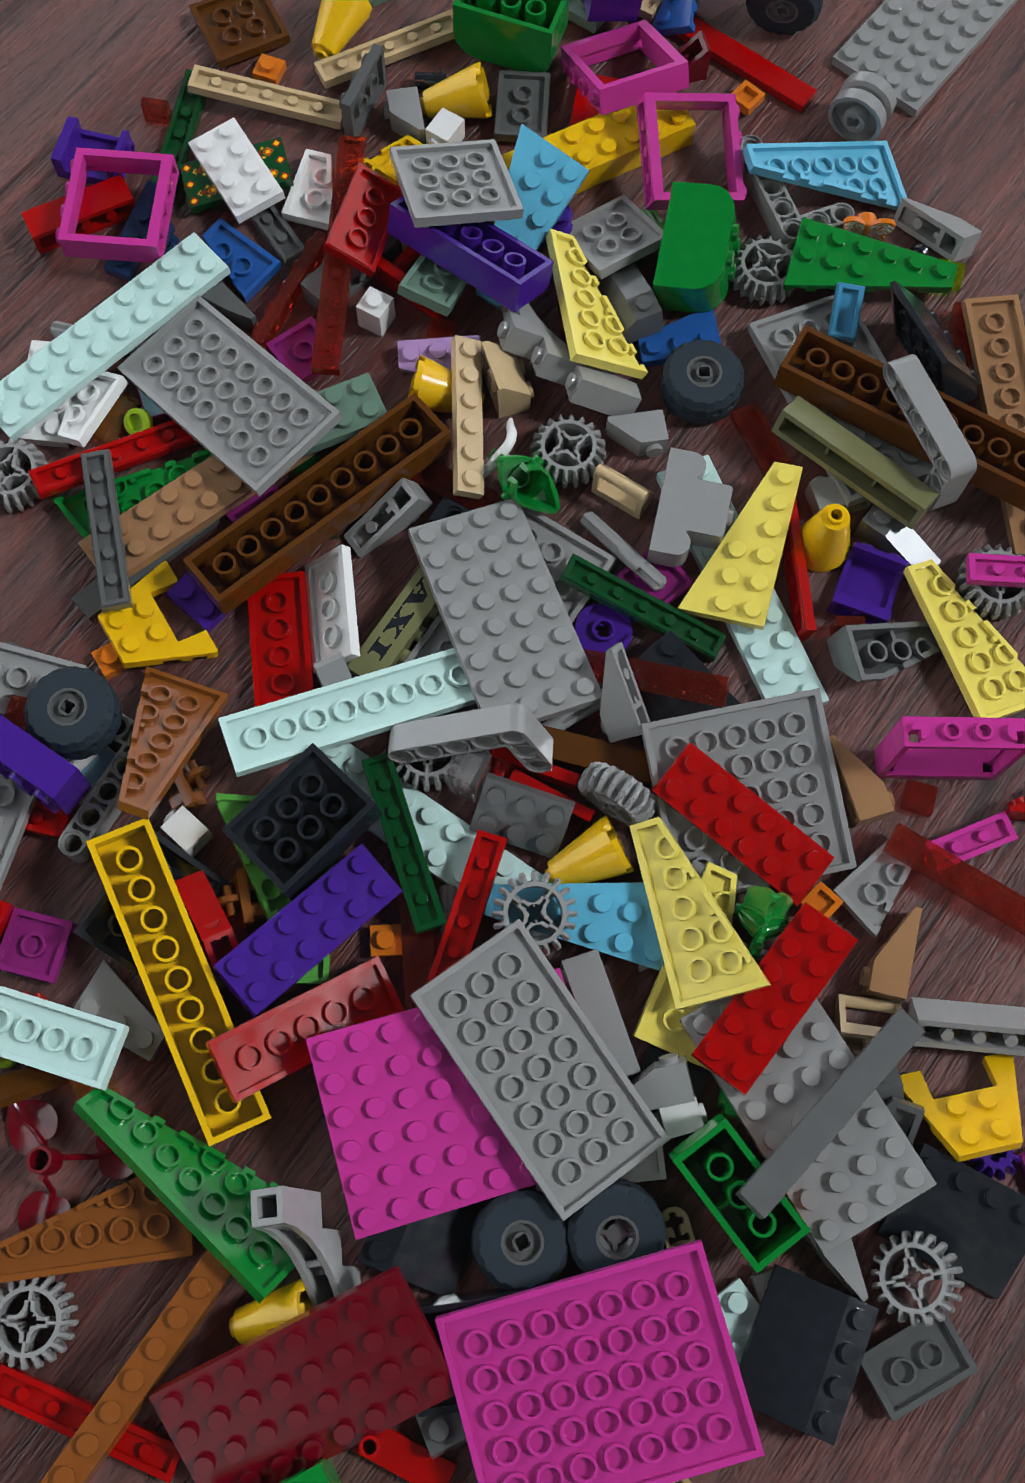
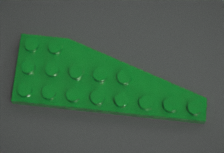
M95 1088L78 1100L73 1110L259 1304L296 1268L290 1256L275 1239L263 1231L252 1228L250 1191L280 1185L273 1181L269 1184L256 1177V1172L247 1166L244 1169L226 1160L224 1153L211 1146L209 1147L208 1144L181 1130L179 1133L166 1126L164 1124L166 1121L157 1115L153 1118L136 1109L134 1102L109 1088H106V1091Z

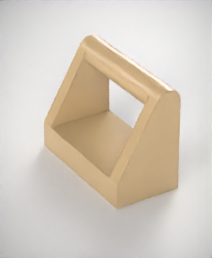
M599 464L594 471L591 492L633 517L640 519L653 500L655 493L607 465Z
M837 994L834 1026L850 1051L859 1054L882 1027L846 1022V1007L890 1013L892 1016L901 1008V1002Z

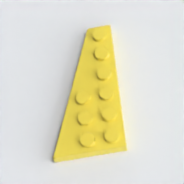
M550 229L545 237L549 257L554 261L552 272L570 360L602 370L643 379L648 371L644 364H638L635 358L637 351L633 344H628L622 334L624 327L607 296L600 294L597 288L600 283L597 277L590 275L585 264L588 261L575 237Z
M774 461L679 605L678 610L694 616L764 630L803 467Z
M932 559L907 566L903 573L973 717L1004 718L1024 711L1025 666L1017 658L1018 653L988 620L983 621L974 611L976 607L969 599L965 601L955 590V584Z
M657 817L630 825L676 1010L771 986L664 821Z
M706 862L700 878L732 925L737 874L711 862ZM663 963L632 1036L670 1053H677L679 1057L686 1056L687 1061L709 1070L691 1056L696 1047L680 1023L681 1018L706 1003L676 1010L666 968Z

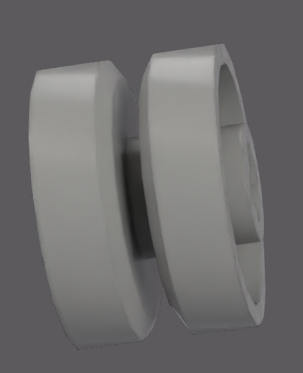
M868 71L852 73L844 81L839 93L830 104L828 110L829 122L834 131L848 141H874L880 135L886 121L895 109L897 103L896 93L891 84L878 74Z

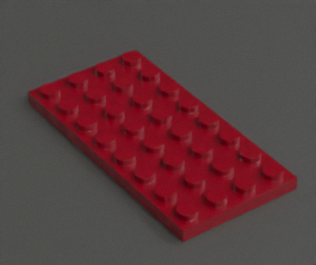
M397 1265L152 1389L148 1397L195 1483H280L283 1479H288L297 1474L303 1468H306V1470L311 1468L323 1457L327 1460L359 1444L365 1435H377L454 1396L455 1393L444 1351Z

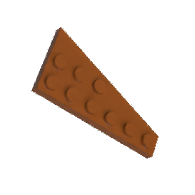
M146 666L130 750L127 756L126 770L123 775L118 800V810L147 820L150 818L228 703V694Z
M136 1177L1 1241L0 1283L193 1256V1234Z

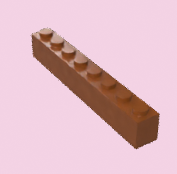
M208 1250L203 1254L40 1483H90L149 1399L148 1396L151 1390L159 1385L234 1278Z

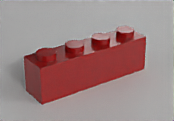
M122 174L85 187L75 234L90 235L128 220L135 206V201ZM66 195L21 213L40 254L60 247V244L56 242V229L61 224L60 209L61 205L65 204Z

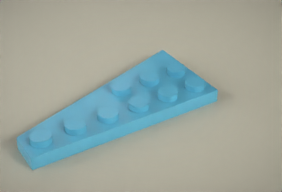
M521 124L508 172L524 208L523 218L495 221L494 225L538 251L546 238L545 236L553 228L589 174V170ZM476 289V295L495 308H500L501 304Z
M887 141L746 144L742 151L750 174L893 210L898 209L902 198H907Z
M644 882L564 883L556 888L560 892L568 887L570 892L563 896L564 900L567 901L574 898L576 901L575 904L567 906L568 911H577L578 913L577 917H568L567 922L576 925L574 930L564 929V932L570 936L567 942L592 950L598 949V952L658 971L661 970L664 961ZM493 884L484 915L492 917V911H501L502 906L493 904V900L498 898L504 901L505 896L500 894L498 890L500 887H504L510 892L512 888L508 884ZM526 888L519 891L516 895L528 902H536L545 890ZM552 897L546 907V913L558 925L560 909L557 901ZM544 900L540 905H535L533 909L531 906L526 908L530 915L525 928L530 922L534 923L535 919L537 922L543 921L548 924L539 915L540 907ZM510 903L508 908L509 923L512 924L517 919H520L522 922V913L516 906ZM492 917L501 920V917ZM538 925L530 929L548 936L552 934L549 930Z

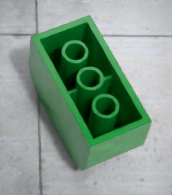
M454 0L452 4L453 34L459 47L474 58L516 71L546 72L551 65L568 24L569 0Z
M673 181L653 282L655 296L662 310L691 313L711 311L722 303L728 291L729 280H734L736 263H734L735 254L739 255L740 226L736 224L733 198L727 190L720 186Z
M720 1113L668 1153L672 1161L756 1273L763 1270L811 1231L785 1196L765 1219L760 1220L736 1195L761 1164L728 1120Z

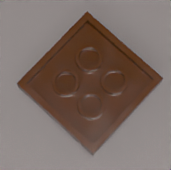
M202 0L189 5L191 14L220 69L290 43L289 33L271 0Z

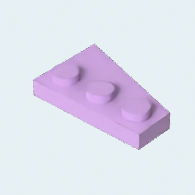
M479 335L463 336L475 340H480ZM453 337L397 341L399 370L414 375L415 371L417 372L415 365L419 355L426 356L451 370V340Z

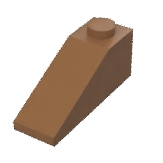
M834 735L830 736L842 798L853 828L888 818L895 811V800L891 791L887 790L884 782Z
M915 907L908 912L868 962L867 967L863 966L859 977V984L863 985L862 995L895 1002H902L907 999L922 908Z

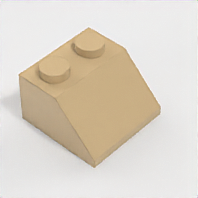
M489 341L481 342L482 375L498 418L530 410L531 398H534V392L530 381L526 382L524 379L525 368L522 359H517L515 354L502 350L499 344Z

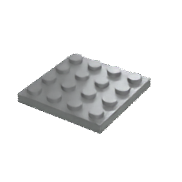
M495 139L390 147L389 157L415 228L523 218L524 208Z

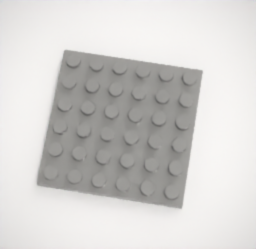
M820 688L640 724L653 787L685 746L691 742L835 857L822 875L857 868ZM654 794L659 817L664 821L699 876H701L706 862H711L737 874L736 893L745 892L751 886H769Z

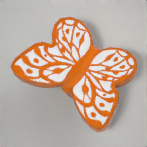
M862 212L857 216H848L843 220V230L885 242V236L890 235L896 228V223L893 219H877L876 215L872 212Z

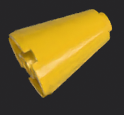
M321 0L311 44L314 55L322 60L340 53L370 17L372 6L369 1Z
M481 62L474 63L423 91V97L419 98L422 113H427L429 118H435L442 107L461 118L493 117L492 104L488 105L487 102L489 101L490 92Z
M419 355L415 365L417 372L415 371L412 377L408 397L415 393L432 412L452 413L451 370L426 356ZM482 392V405H483L484 397H485V393H483V392Z
M829 504L800 526L807 569L813 572L826 573L837 567L839 568L847 559L850 551V514L840 504Z
M606 815L547 862L549 868L545 870V873L550 874V884L557 878L561 880L560 884L591 883L629 874L634 869L629 857L625 856L626 853L622 842Z
M302 1278L271 1292L260 1304L254 1300L237 1308L229 1321L231 1336L236 1338L238 1343L243 1344L312 1309Z

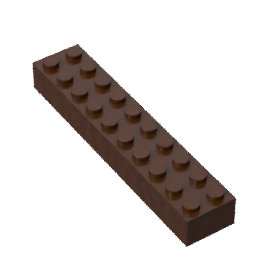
M804 325L782 361L773 385L796 397L800 396L808 403L932 464L885 382L883 376L884 363ZM937 390L976 457L977 469L968 483L1025 511V433Z
M413 393L184 558L183 562L190 576L225 616L372 508L402 477L410 480L451 450V431Z

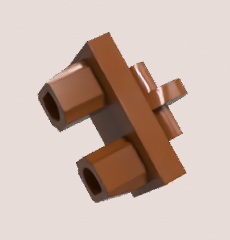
M188 760L172 784H176L179 790L170 795L168 799L173 810H178L182 805L186 809L191 807L201 809L208 805L202 792L203 789L207 788L205 779L211 774L208 766H198L196 760Z
M239 868L235 870L236 875L233 876L236 894H233L231 885H226L222 887L224 896L217 899L221 907L226 908L227 917L236 916L235 906L238 905L241 930H248L252 928L253 923L267 920L259 902L251 903L249 893H255L245 868Z

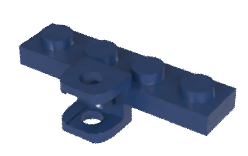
M149 180L146 182L119 237L147 239L157 183ZM171 222L166 246L171 243V246L165 249L164 255L180 243L179 238L173 234L175 227ZM107 260L103 268L108 275L131 281L141 262Z

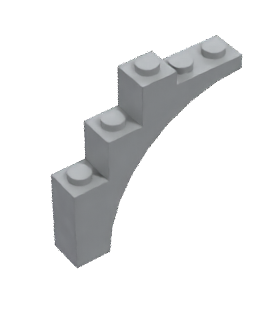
M529 303L516 312L507 309L501 304L500 310L503 313L504 321L498 327L497 336L499 337L502 350L530 359L536 376L564 385L571 403L610 416L635 412L642 400L637 383L619 377L607 370L572 362L568 345L547 328L535 314Z
M276 1186L250 1191L252 1228L267 1233L287 1252L302 1278L312 1308L361 1284L360 1267L342 1265L341 1231L322 1227L321 1192L288 1186Z

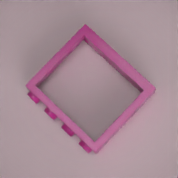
M646 19L561 46L562 57L559 58V63L562 65L563 74L565 73L570 78L571 83L578 87L581 95H585L591 106H594L601 115L636 105L644 92L674 93L689 88L688 61ZM641 50L657 68L603 84L588 66Z
M644 92L636 104L645 210H668L671 192H664L656 110L721 111L728 192L733 198L736 209L745 201L747 194L746 185L743 183L744 159L741 157L740 150L742 133L738 128L740 109L738 104H736V95Z
M76 147L75 157L70 161V181H67L65 185V204H62L60 209L61 224L56 229V242L60 244L66 257L146 263L157 261L165 252L179 175L174 155ZM88 170L158 176L147 239L75 234Z
M902 716L874 750L876 775L879 778L995 780L1025 755V718ZM918 734V742H909V735ZM983 764L989 766V772H983Z

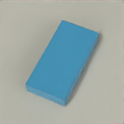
M842 282L836 284L827 336L843 342L854 343L856 341L865 286Z

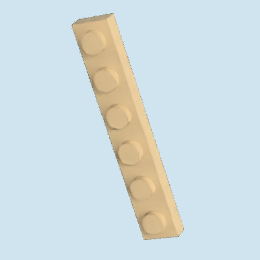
M453 9L314 62L315 71L325 89L350 80L353 74L357 73L360 69L364 54L369 53L374 43L383 46L386 66L455 39L453 34Z
M196 64L187 85L189 93L339 130L342 127V111L339 108L340 100Z
M455 335L451 340L453 495L480 499L484 496L481 341Z

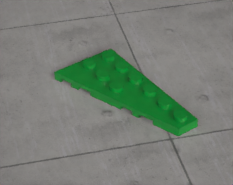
M803 217L799 225L782 291H791L792 288H805V291H816L817 288L832 289L835 292L836 284L842 282L865 286L864 292H875L876 289H889V292H891L890 283L896 281L905 289L915 290L917 293H949L953 287L958 265Z
M205 449L193 453L192 457L175 462V460L165 462V466L153 470L147 468L116 478L115 483L120 515L212 456V454ZM85 489L78 491L77 495L65 499L63 496L53 499L57 507L83 539L91 534Z

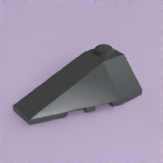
M634 262L603 279L599 278L600 294L606 295L624 327L622 334L628 344L663 331L662 309L652 289Z
M927 621L845 625L826 639L834 667L857 682L883 681L941 651Z

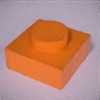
M262 53L252 72L253 79L279 85L287 69L286 61Z
M747 80L742 82L731 93L736 95V104H738L740 112L747 117L765 98V93Z
M111 643L91 652L107 680L129 669L124 668Z
M820 880L801 901L799 906L802 907L806 902L824 916L830 918L844 901Z
M401 924L370 925L371 958L379 956V958L403 957Z

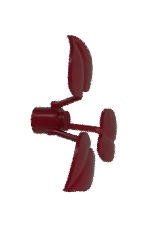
M23 1100L8 1106L7 1129L10 1142L16 1152L27 1156V1168L30 1172L39 1174L38 1180L42 1181L49 1190V1193L35 1191L23 1200L18 1212L20 1232L72 1208L67 1198L55 1197L56 1188L48 1179V1176L56 1174L61 1169L63 1161L99 1159L98 1166L100 1172L111 1180H122L134 1174L98 1135L96 1137V1148L99 1153L61 1154L59 1150L50 1148L47 1141L57 1134L59 1115L56 1109L48 1102Z

